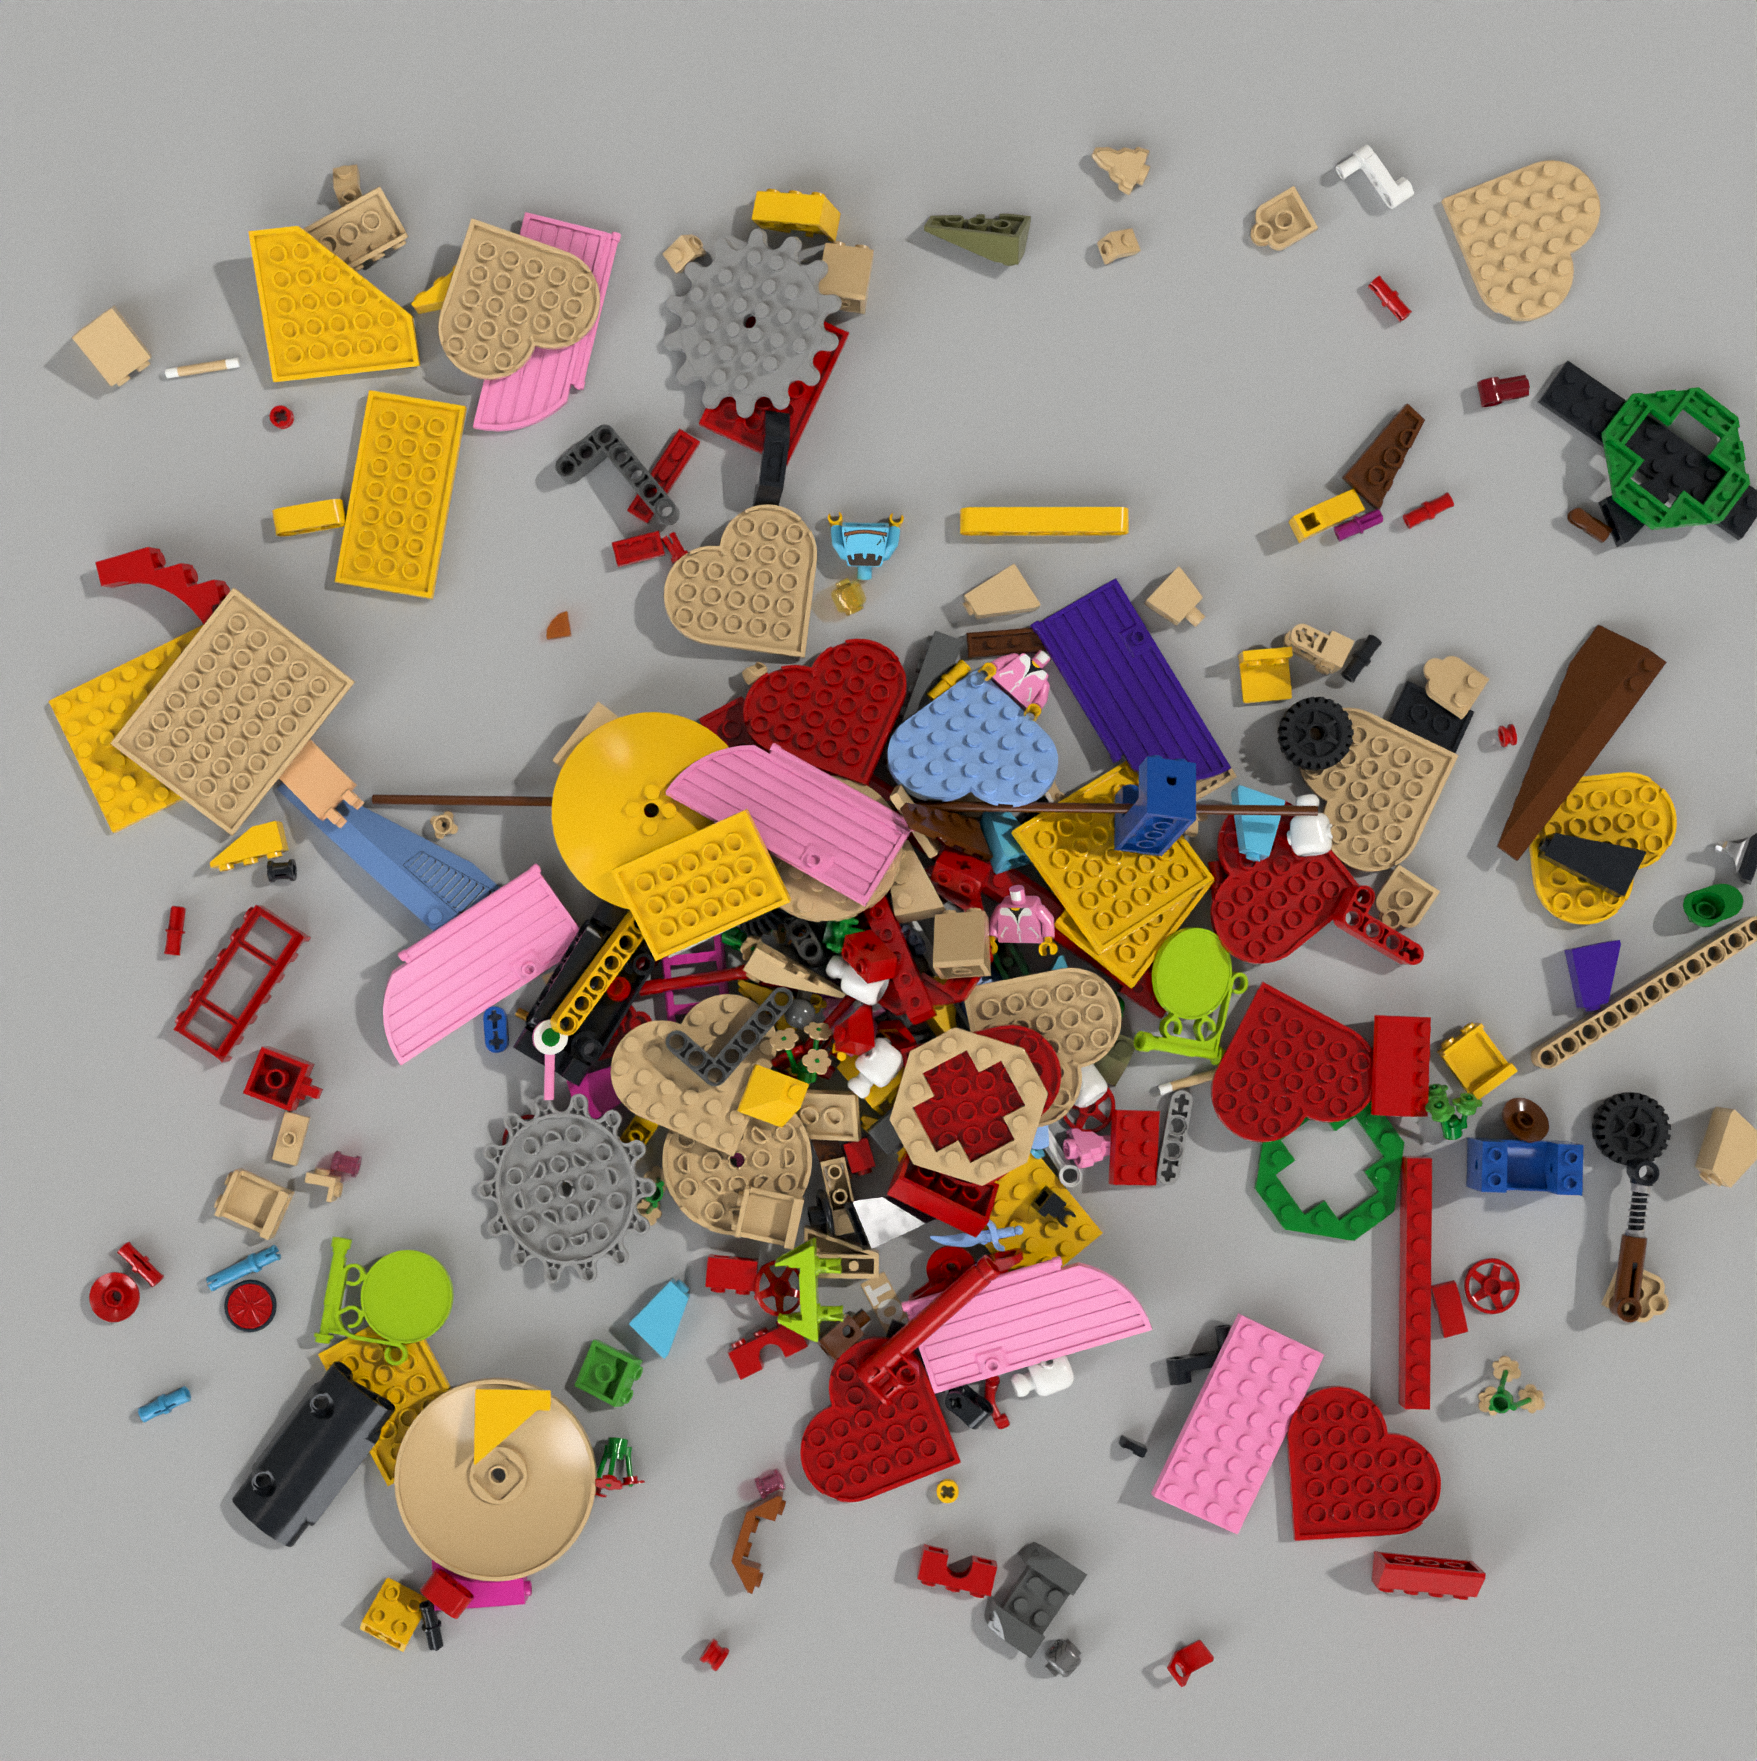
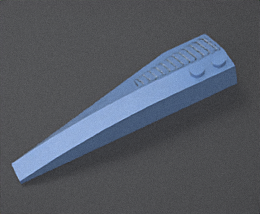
M283 782L277 788L323 833L433 931L500 888L468 860L363 806L357 810L343 800L335 809L347 822L342 828H339L328 818L324 821L320 820Z

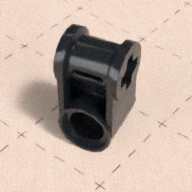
M968 1384L949 1389V1393L945 1398L946 1408L974 1430L978 1429L994 1411L991 1403L975 1392Z

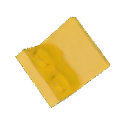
M1292 647L1242 651L1238 655L1243 703L1289 700L1292 698L1289 659L1293 657Z
M387 1578L362 1620L360 1629L404 1652L422 1618L419 1604L428 1599L395 1580Z

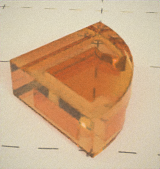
M567 611L558 614L551 621L546 632L547 640L572 636Z

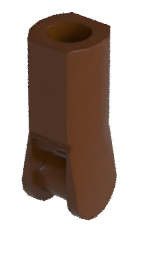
M1581 508L1573 509L1567 515L1569 523L1582 529L1601 543L1605 542L1613 530Z

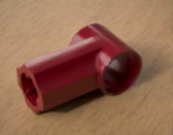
M1526 375L1504 379L1491 377L1477 382L1481 407H1491L1507 400L1529 396L1530 385Z

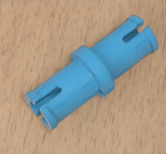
M183 1386L167 1395L162 1394L158 1396L157 1400L138 1408V1414L143 1422H147L163 1413L168 1414L175 1407L191 1401L190 1392L186 1386Z

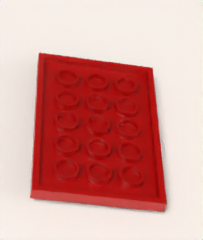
M755 316L748 318L746 328H752L755 325ZM824 321L825 330L838 337V346L833 351H819L814 355L813 365L820 373L819 382L814 386H808L799 380L792 382L788 388L790 403L785 409H776L768 397H761L755 403L753 414L748 418H742L736 411L735 399L725 397L715 409H705L699 421V426L762 454L764 442L762 430L765 410L789 413L790 443L786 465L788 467L847 342L849 332Z

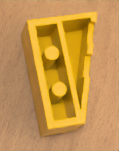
M766 189V191H757L752 220L762 229L789 234L791 230L805 231L806 237L813 238L814 233L826 235L828 241H836L841 213L824 194L819 192H812L811 195L795 190H790L788 193H780V191L775 189Z

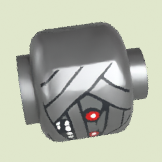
M1068 1638L1065 1641L1058 1639L1045 1652V1659L1048 1661L1045 1667L1055 1677L1058 1674L1068 1677L1081 1664L1079 1656L1081 1652Z

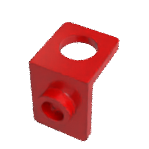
M1197 1640L1174 1652L1167 1669L1177 1683L1184 1687L1191 1673L1213 1662L1214 1657L1203 1642ZM1176 1664L1181 1668L1183 1677L1177 1673Z

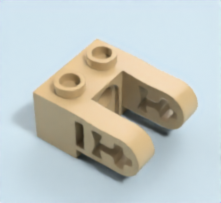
M1306 624L1296 625L1283 637L1284 647H1292L1294 655L1316 666L1315 670L1325 675L1333 674L1343 667L1355 642L1333 630L1327 635Z

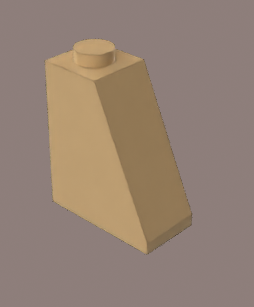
M1012 564L965 594V602L963 603L967 613L970 616L974 614L976 619L1032 612L1038 610L1041 605L1015 564Z

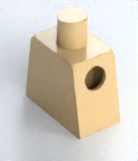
M1179 566L1144 603L1148 608L1176 626L1186 618L1196 627L1206 617L1195 607L1203 598Z

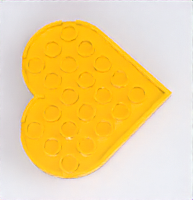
M1632 772L1583 776L1529 846L1534 888L1540 902L1552 915L1562 921L1579 925L1595 924L1607 920L1615 915L1624 902L1628 900L1634 878L1625 896L1615 897L1538 857L1540 852L1538 846L1542 838L1548 836V834L1559 833L1643 850L1647 853L1638 869L1645 868L1661 858L1667 848L1671 846L1675 837L1677 816L1674 804L1666 790L1652 781L1651 778Z

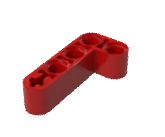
M1352 885L1348 887L1333 914L1334 924L1399 964H1419L1424 957V950L1419 944L1368 914L1375 900L1373 889L1367 885ZM1359 891L1362 893L1360 902L1357 900V893ZM1348 912L1351 915L1349 924L1346 922V914ZM1368 924L1371 927V932L1369 935H1367L1366 933V927ZM1388 936L1391 939V944L1389 947H1387L1386 945V939L1388 938Z

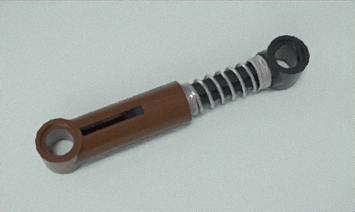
M1643 1158L1632 1159L1626 1168L1627 1175L1632 1184L1630 1189L1632 1196H1629L1632 1198L1631 1202H1629L1631 1207L1628 1209L1630 1214L1627 1216L1629 1222L1626 1223L1628 1229H1625V1233L1621 1235L1614 1296L1609 1302L1611 1313L1625 1322L1638 1320L1642 1313V1306L1639 1301L1648 1239L1645 1237L1644 1232L1646 1231L1644 1225L1647 1224L1645 1218L1648 1217L1645 1214L1648 1211L1646 1205L1649 1204L1647 1198L1650 1197V1189L1660 1175L1658 1166L1654 1162ZM1646 1166L1647 1172L1645 1176L1640 1177L1639 1170L1641 1167ZM1629 1302V1309L1627 1312L1622 1313L1621 1308L1623 1304Z

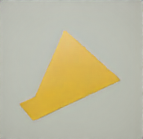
M476 1389L474 1465L481 1461L537 1410L550 1411L551 1391Z

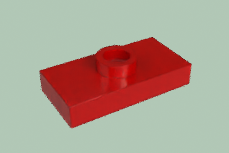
M659 530L611 542L618 568L666 556Z

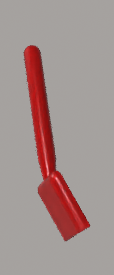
M847 995L822 1023L828 1024L830 1029L856 999ZM809 1037L804 1046L800 1045L791 1049L796 1064L813 1047V1038ZM786 1052L771 1060L773 1066L782 1071L791 1067Z

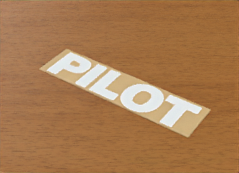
M885 1272L879 1274V1279H869L860 1284L886 1334L892 1319L905 1324L909 1322V1318L906 1312L903 1311L902 1304Z

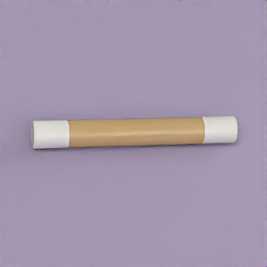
M237 357L165 369L167 379L238 368L240 367V360Z
M1216 1069L1158 1085L1159 1092L1162 1095L1211 1081Z

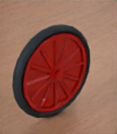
M251 1279L234 1285L228 1292L224 1303L228 1321L236 1329L243 1332H257L267 1327L273 1320L277 1308L276 1298L270 1287L263 1282Z

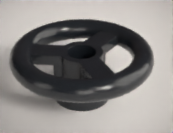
M818 1189L816 1192L817 1206L807 1207L808 1219L811 1227L821 1225L824 1233L833 1237L834 1220L826 1192L823 1189Z

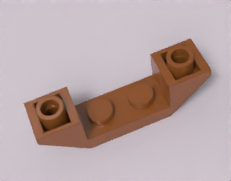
M777 1491L748 1506L731 1561L746 1591L750 1594H753L754 1587H760L764 1573L759 1572L760 1563L743 1558V1556L748 1558L752 1546L748 1539L751 1532L756 1533L760 1520L756 1516L772 1521L776 1520L777 1514L782 1516L786 1501L782 1500V1491Z

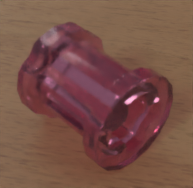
M337 1150L332 1159L331 1172L336 1173L340 1171L351 1174V1177L356 1178L361 1167L362 1157L343 1155L341 1151Z
M778 1468L774 1469V1473L754 1479L762 1499L779 1489L782 1491L786 1489L784 1479Z

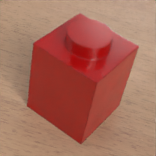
M867 1136L862 1137L859 1142L849 1141L843 1144L852 1173L857 1172L858 1176L873 1172L872 1167H875L876 1163Z

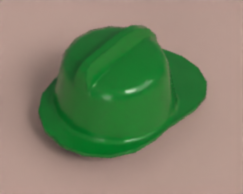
M1721 883L1689 893L1684 898L1683 909L1688 916L1689 922H1693L1700 927H1712L1720 921L1737 915L1743 907L1744 900L1737 888Z

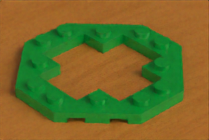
M1700 387L1680 391L1675 389L1656 391L1649 394L1633 393L1630 395L1601 433L1613 500L1651 530L1718 524L1722 522L1750 485L1749 474H1746L1744 465L1746 457L1743 441H1740L1738 432L1740 427L1738 416ZM1683 409L1720 438L1707 457L1724 469L1726 473L1703 504L1683 490L1668 508L1631 479L1644 459L1625 446V444L1649 413L1668 427Z
M1371 1101L1356 1115L1343 1121L1328 1123L1333 1131H1337L1355 1118L1382 1155L1380 1159L1363 1170L1377 1191L1339 1219L1325 1200H1322L1306 1213H1303L1276 1176V1174L1296 1161L1281 1141L1285 1137L1276 1141L1262 1142L1254 1189L1283 1229L1355 1241L1394 1212L1404 1141L1386 1116L1371 1115ZM1305 1117V1119H1304V1121L1301 1123V1125H1303L1305 1122H1307V1121L1310 1120V1119L1307 1118V1117Z

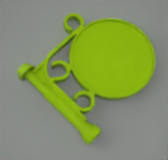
M1197 927L1183 928L1170 935L1163 942L1155 956L1152 968V986L1155 996L1164 1010L1169 1013L1159 1024V1032L1162 1037L1153 1036L1150 1032L1139 1031L1134 1037V1047L1137 1051L1142 1052L1157 1050L1189 1057L1210 1059L1211 1064L1218 1066L1226 1051L1223 1047L1219 1046L1226 1022L1231 993H1244L1248 987V978L1244 973L1232 972L1230 954L1222 946L1219 937L1215 933ZM1236 977H1239V987L1237 989H1232L1234 980L1236 979ZM1220 1005L1218 1019L1215 1025L1213 1019L1209 1018L1207 1015L1216 1010L1217 1007ZM1179 1018L1196 1019L1193 1024V1033L1196 1040L1169 1035L1167 1031L1168 1024L1172 1021L1174 1023L1173 1034L1180 1035L1182 1023ZM1204 1022L1208 1025V1031H1213L1205 1039L1201 1032V1026Z
M332 1236L330 1247H333V1256L323 1303L324 1310L320 1331L314 1332L313 1335L316 1337L315 1342L330 1344L331 1339L334 1338L333 1334H338L355 1340L396 1346L403 1352V1356L399 1361H394L391 1358V1347L386 1348L384 1357L393 1366L403 1364L408 1358V1349L403 1343H414L429 1338L445 1324L451 1313L454 1291L447 1270L436 1258L425 1252L400 1250L382 1257L367 1273L365 1268L358 1263L346 1266L347 1258L345 1254L351 1248L352 1239ZM353 1267L357 1268L360 1272V1277L356 1282L347 1281L348 1272ZM363 1282L361 1289L362 1309L356 1305L341 1309L346 1284L357 1286ZM351 1309L355 1310L358 1313V1320L354 1324H349L348 1328L360 1326L365 1318L369 1326L378 1335L387 1340L351 1333L343 1325L341 1315Z

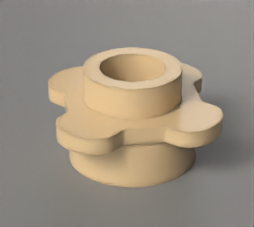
M445 811L443 815L431 817L430 824L433 825L436 831V838L443 839L445 835L458 832V826L454 824L452 812Z

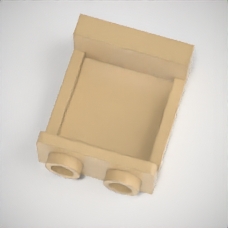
M243 1168L236 1169L234 1172L231 1171L225 1180L227 1188L224 1194H220L215 1202L214 1208H216V1212L214 1215L217 1217L223 1216L259 1232V1236L267 1240L274 1238L295 1192Z
M746 1185L744 1191H739L737 1205L741 1206L739 1216L734 1215L731 1230L736 1231L735 1237L754 1239L782 1245L784 1248L794 1250L805 1198Z

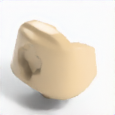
M757 662L755 665L745 668L742 671V675L748 685H753L768 670L766 665Z

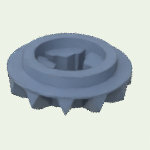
M900 923L910 951L916 955H923L927 951L925 941L912 927Z

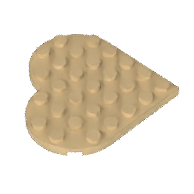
M1554 160L1531 164L1446 197L1441 201L1480 297L1495 313L1499 312L1515 321H1531L1542 318L1562 303L1573 281L1574 268L1571 254L1579 250L1591 238L1597 228L1600 217L1599 196L1589 177L1571 164Z
M471 218L439 317L438 333L443 350L449 360L459 370L469 376L484 380L508 377L520 370L529 361L536 347L554 350L566 348L579 342L590 332L596 323L600 310L598 284L589 267L575 255Z
M766 504L750 507L730 521L724 530L719 546L699 547L689 551V553L677 560L667 576L663 595L667 615L675 628L687 638L705 645L805 658L817 563V547L812 532L801 520L802 518L793 511L777 505Z
M1342 708L1349 714L1348 718L1349 720L1351 719L1352 729H1354L1353 742L1349 752L1340 762L1330 768L1312 771L1299 767L1300 773L1308 788L1320 799L1326 801L1322 813L1329 818L1330 824H1332L1331 834L1333 839L1331 850L1338 859L1348 867L1359 871L1376 872L1386 870L1401 863L1414 850L1459 755L1372 713L1357 708ZM1311 728L1310 736L1314 740H1319L1321 737L1320 731L1317 728Z
M1060 968L976 985L967 1000L964 1001L971 1032L1005 1024L1021 1025L1041 1034L1054 1048L1061 1067L1060 1089L1053 1104L1041 1116L1038 1127L1050 1125L1060 1120L1069 1112L1080 1093L1082 1084L1081 1068L1102 1059L1113 1047L1121 1029V1008L1113 989L1097 974L1081 968Z
M722 994L707 998L690 1010L682 1024L664 1020L651 1021L637 1026L626 1034L618 1044L611 1062V1079L614 1090L624 1106L634 1114L734 1156L751 1117L738 1112L737 1109L754 1065L757 1064L771 1069L773 1066L771 1060L776 1057L777 1050L775 1046L770 1045L769 1041L773 1036H776L775 1028L773 1026L723 1084L716 1087L710 1086L669 1051L666 1046V1037L672 1031H682L711 1057L715 1058L760 1006L748 998L732 994ZM761 1011L758 1014L760 1024L768 1025L771 1023V1019L765 1011ZM745 1030L741 1034V1039L745 1044H752L755 1041V1034L751 1030ZM673 1035L669 1043L672 1048L680 1049L685 1041L682 1036ZM728 1049L724 1057L728 1063H735L739 1059V1054L735 1049ZM694 1051L689 1055V1062L693 1066H698L703 1062V1055L698 1051ZM711 1068L708 1072V1079L711 1082H719L722 1078L721 1070Z

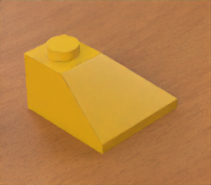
M755 1064L737 1111L782 1128L801 1108L809 1084Z

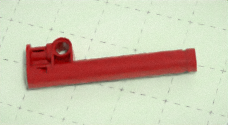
M987 1255L981 1257L977 1264L972 1265L856 1368V1373L861 1381L882 1403L890 1406L893 1403L892 1398L900 1391H905L908 1387H912L918 1382L921 1366L911 1353L1001 1274L994 1261ZM909 1368L912 1369L915 1374L912 1376H908L904 1374L902 1370Z

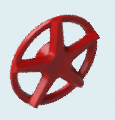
M1108 1087L1106 1093L1100 1099L1085 1108H1079L1074 1104L1071 1109L1079 1111L1076 1125L1068 1119L1067 1115L1063 1116L1064 1121L1072 1129H1080L1082 1132L1095 1133L1101 1131L1111 1122L1112 1109L1116 1107L1112 1091ZM1110 1097L1111 1112L1107 1118L1098 1109V1105ZM1089 1116H1093L1103 1123L1094 1129H1082Z
M1487 1258L1478 1261L1468 1269L1464 1280V1291L1468 1302L1475 1309L1486 1314H1499L1511 1308L1516 1302L1520 1292V1282L1516 1271L1511 1265L1500 1259ZM1494 1263L1489 1276L1476 1271L1478 1267L1484 1264ZM1502 1265L1512 1273L1515 1282L1501 1281L1499 1279ZM1471 1277L1481 1284V1288L1472 1297L1469 1291ZM1515 1289L1512 1300L1503 1307L1500 1294L1504 1290ZM1486 1296H1490L1496 1310L1484 1309L1476 1303Z
M776 1260L770 1261L762 1265L756 1275L754 1298L760 1307L770 1315L778 1316L779 1313L791 1314L800 1305V1291L792 1288L788 1280L792 1271L799 1278V1270L787 1266L782 1275L776 1277L769 1268L775 1265ZM764 1273L770 1286L760 1291V1280ZM771 1296L775 1297L777 1311L770 1309L762 1299ZM784 1297L798 1298V1301L791 1309L784 1311Z

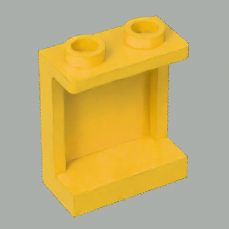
M1470 1022L1460 1029L1462 1033L1456 1038L1452 1036L1440 1044L1442 1048L1437 1053L1465 1091L1480 1100L1518 1070L1512 1063L1506 1061L1483 1030V1024Z

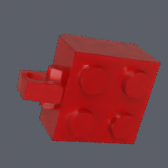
M262 1046L243 1094L284 1110L293 1111L297 1110L300 1100H305L306 1096L320 1099L323 1089L311 1084L313 1079L310 1078V1075L315 1065L314 1063L271 1046Z

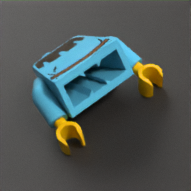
M840 512L839 520L832 521L831 514H828L832 545L839 557L847 560V566H857V579H872V567H881L883 561L890 559L898 547L900 527L904 520L903 515H901L900 522L898 523L892 520L893 513L890 514L888 523L843 522Z

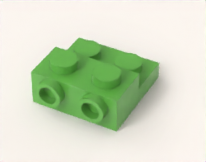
M593 1339L574 1386L614 1407H622L624 1404H628L633 1397L631 1387L634 1380L637 1381L642 1375L643 1367L640 1365L643 1360L624 1350H617L600 1340Z

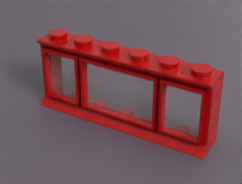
M255 905L254 908L250 907L243 917L245 922L241 928H236L231 934V943L227 949L223 948L216 958L218 962L214 969L207 971L202 979L204 984L200 990L193 992L189 998L190 1005L186 1011L180 1012L175 1020L177 1025L173 1029L174 1031H177L214 1055L221 1062H229L231 1060L230 1052L235 1045H239L243 1041L244 1036L242 1034L248 1025L253 1024L257 1020V1011L262 1004H266L270 1000L271 995L269 993L275 984L280 983L284 979V970L290 962H294L299 954L296 952L304 941L309 942L311 939L310 936L262 905Z

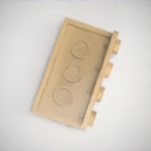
M380 186L303 228L356 271L364 267L362 263L371 258L372 262L385 256L383 251L392 247L396 250L405 245V239L408 238V234Z

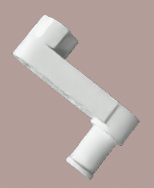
M1367 144L1353 152L1352 157L1336 166V172L1343 180L1358 169H1362L1390 209H1394L1414 195L1412 185L1408 179L1401 177L1394 181L1376 153Z

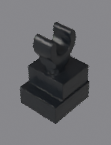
M1045 1186L1030 1204L1044 1217L1048 1213L1054 1218L1057 1217V1221L1063 1227H1068L1064 1222L1066 1215L1076 1217L1071 1209L1064 1208L1067 1203L1048 1186Z

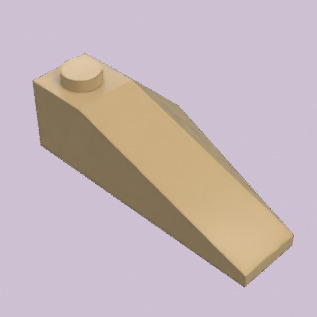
M761 941L758 942L743 969L747 972L746 976L758 983L761 980L765 983L844 998L846 995L839 985Z

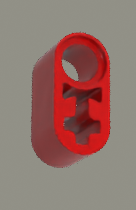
M439 1568L435 1569L420 1589L424 1597L454 1619H458L474 1599L473 1594L465 1586Z

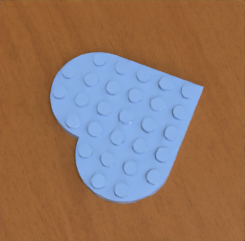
M979 668L903 722L890 739L888 767L893 779L898 785L902 784L908 794L925 801L927 799L947 802L961 798L971 792L979 799L992 805L1005 804L1019 807L1041 798L1051 788L1058 769V754L1050 736L1027 714L1024 716V711L991 679L985 681L984 679L987 676L982 671L979 673Z

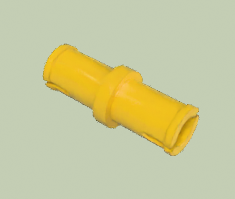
M960 659L947 674H943L940 677L941 680L926 695L931 701L935 700L957 684L971 671V668Z

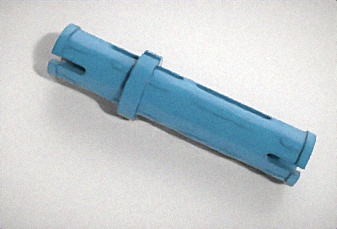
M272 1245L266 1250L257 1254L252 1253L248 1255L247 1259L206 1277L207 1283L212 1282L208 1287L211 1291H215L251 1272L257 1273L261 1271L262 1267L281 1259V1254H276L279 1252V1249L276 1245Z

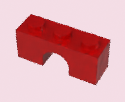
M776 1321L777 1326L769 1330L767 1327H763L753 1333L754 1337L747 1341L741 1338L733 1342L728 1355L740 1380L764 1368V1363L760 1357V1350L768 1344L777 1345L781 1348L785 1358L807 1348L809 1344L807 1338Z
M927 1544L923 1545L917 1571V1579L921 1580L922 1584L935 1587L936 1584L946 1586L945 1589L952 1592H960V1590L969 1591L970 1595L977 1598H984L985 1595L991 1597L997 1571V1562L995 1560L972 1555L970 1565L966 1570L954 1572L947 1566L948 1549Z

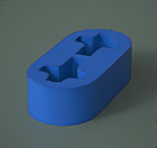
M499 1006L489 1007L483 1016L485 1044L489 1051L500 1053L505 1051L509 1045L507 1014ZM493 1010H496V1013L502 1016L497 1021L498 1028H495L493 1020H489V1015H493ZM495 1031H498L499 1039L504 1041L503 1044L499 1045V1049H496V1045H491V1040L495 1039Z

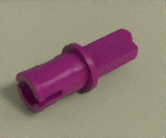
M1376 509L1360 517L1354 516L1352 520L1335 526V535L1340 542L1355 534H1363L1364 530L1382 523L1383 515L1379 509Z

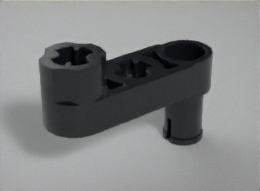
M1215 1326L1218 1343L1216 1351L1167 1358L1166 1363L1170 1385L1192 1382L1190 1371L1212 1368L1231 1326Z

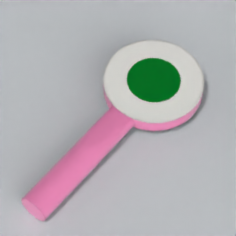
M547 1019L535 1027L532 1040L536 1049L545 1054L544 1100H554L555 1054L564 1049L568 1041V1035L555 1032L551 1028L550 1019ZM560 1023L561 1029H566L565 1026L562 1023Z

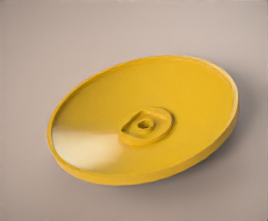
M642 712L619 717L605 723L586 736L575 747L564 763L557 778L552 799V825L555 840L563 860L574 876L596 896L613 905L630 910L611 870L715 823L667 796L666 790L691 764L711 753L729 748L727 744L708 728L693 720L661 712ZM648 804L657 805L659 809L657 816L653 818L647 817L644 813L645 807Z

